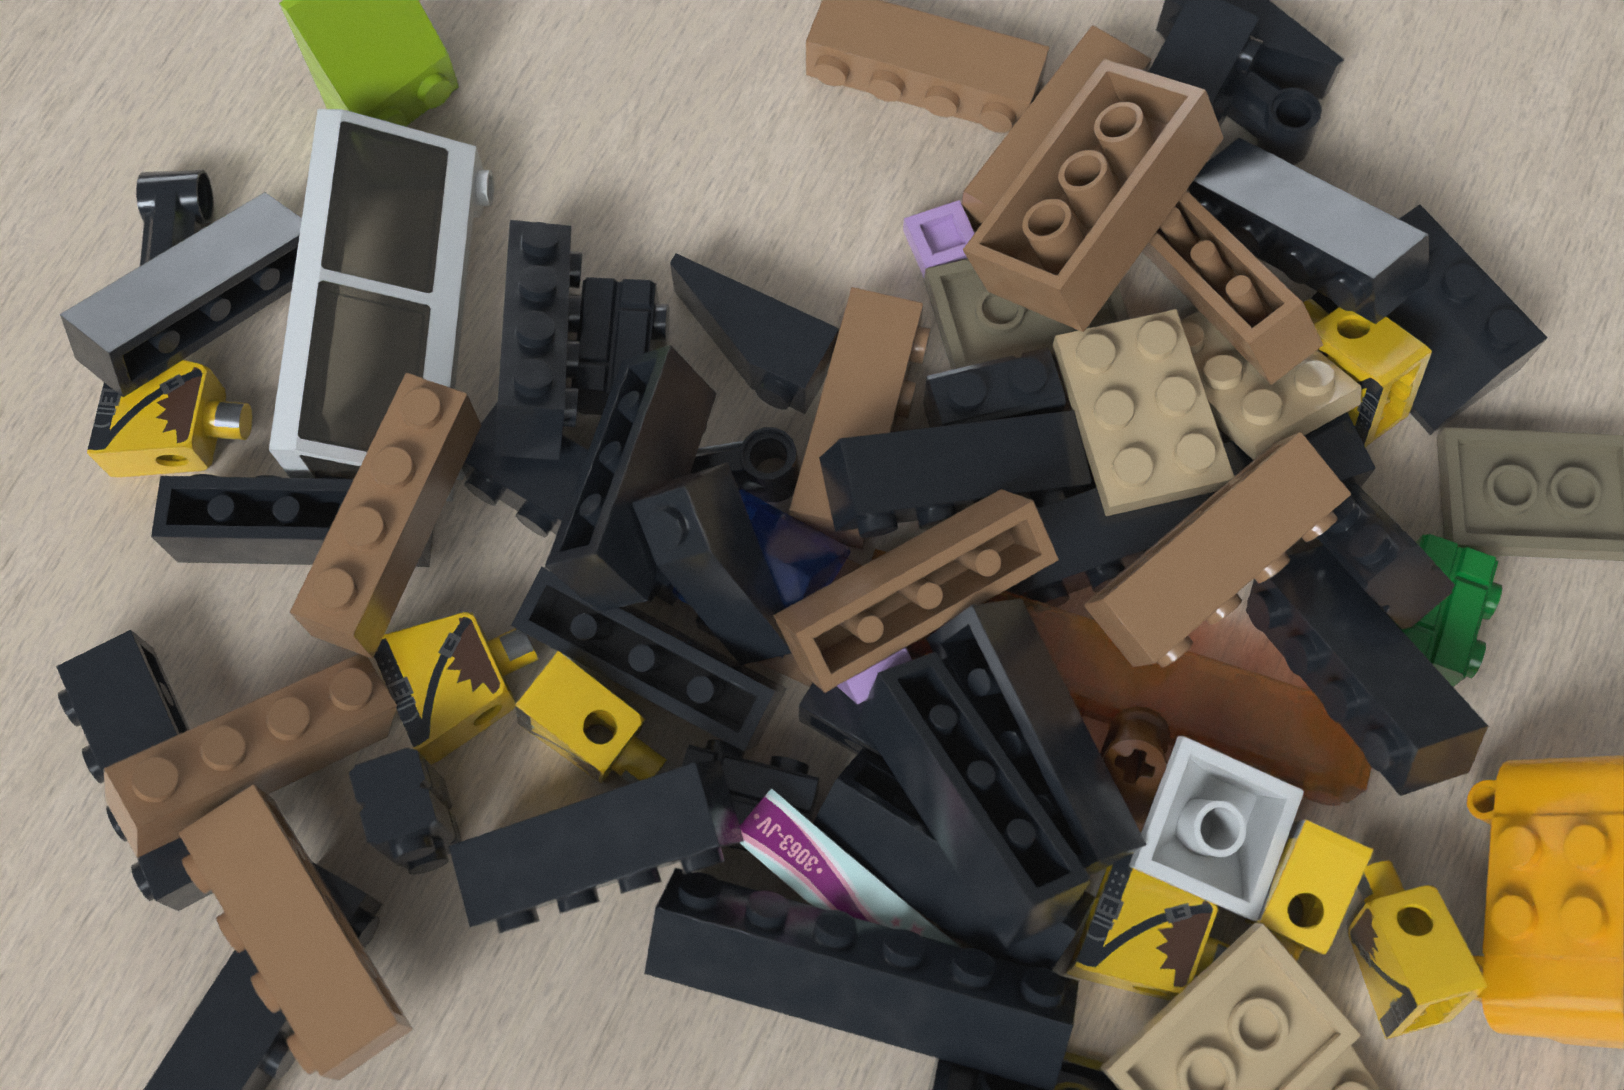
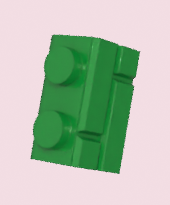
M1423 534L1416 543L1455 586L1447 598L1411 628L1408 627L1402 631L1454 687L1466 677L1473 678L1483 661L1486 642L1478 640L1477 636L1482 619L1488 621L1493 616L1501 598L1502 585L1493 582L1499 561L1494 556L1472 548H1460L1458 543L1432 534Z

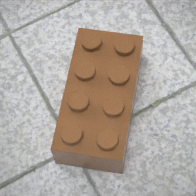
M1103 59L963 248V252L987 291L1084 332L1223 140V134L1206 90Z

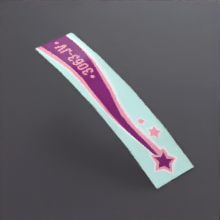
M772 788L740 825L744 839L740 843L812 906L825 910H839L857 919L893 929H907L922 937L960 947L867 871Z

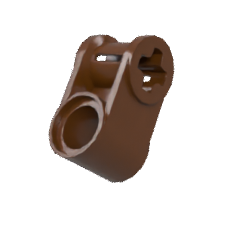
M1135 706L1125 708L1116 714L1110 724L1100 754L1140 833H1142L1166 769L1167 760L1165 754L1169 745L1170 730L1166 720L1160 713L1150 708Z

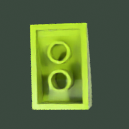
M283 0L279 3L327 109H343L406 127L429 109L442 105L449 98L450 94L459 88L449 54L419 0ZM348 122L355 139L368 153L374 151L384 142L392 141L398 137V135Z

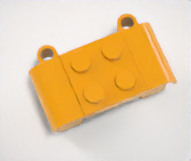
M1624 755L1507 760L1500 766L1496 780H1483L1476 783L1467 795V808L1474 817L1491 825L1482 950L1484 956H1473L1487 987L1474 1000L1482 1003L1484 1015L1489 1026L1499 1034L1549 1038L1568 1045L1624 1049Z

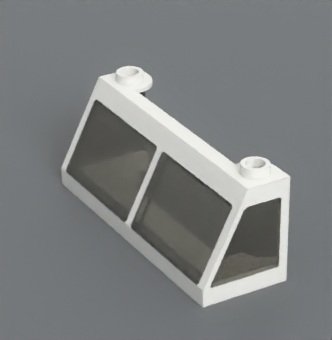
M343 109L317 110L269 445L270 452L290 478L336 476L354 479L406 373L455 389L473 218H480L483 206H492L494 197L492 171L483 169L476 146ZM462 468L456 480L464 479L465 474ZM454 486L447 498L449 502H453Z

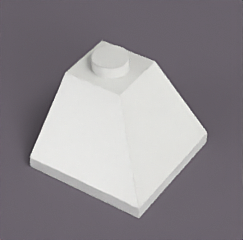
M1178 736L1141 833L1146 846L1134 852L1129 867L1247 919L1257 921L1304 791L1191 739Z

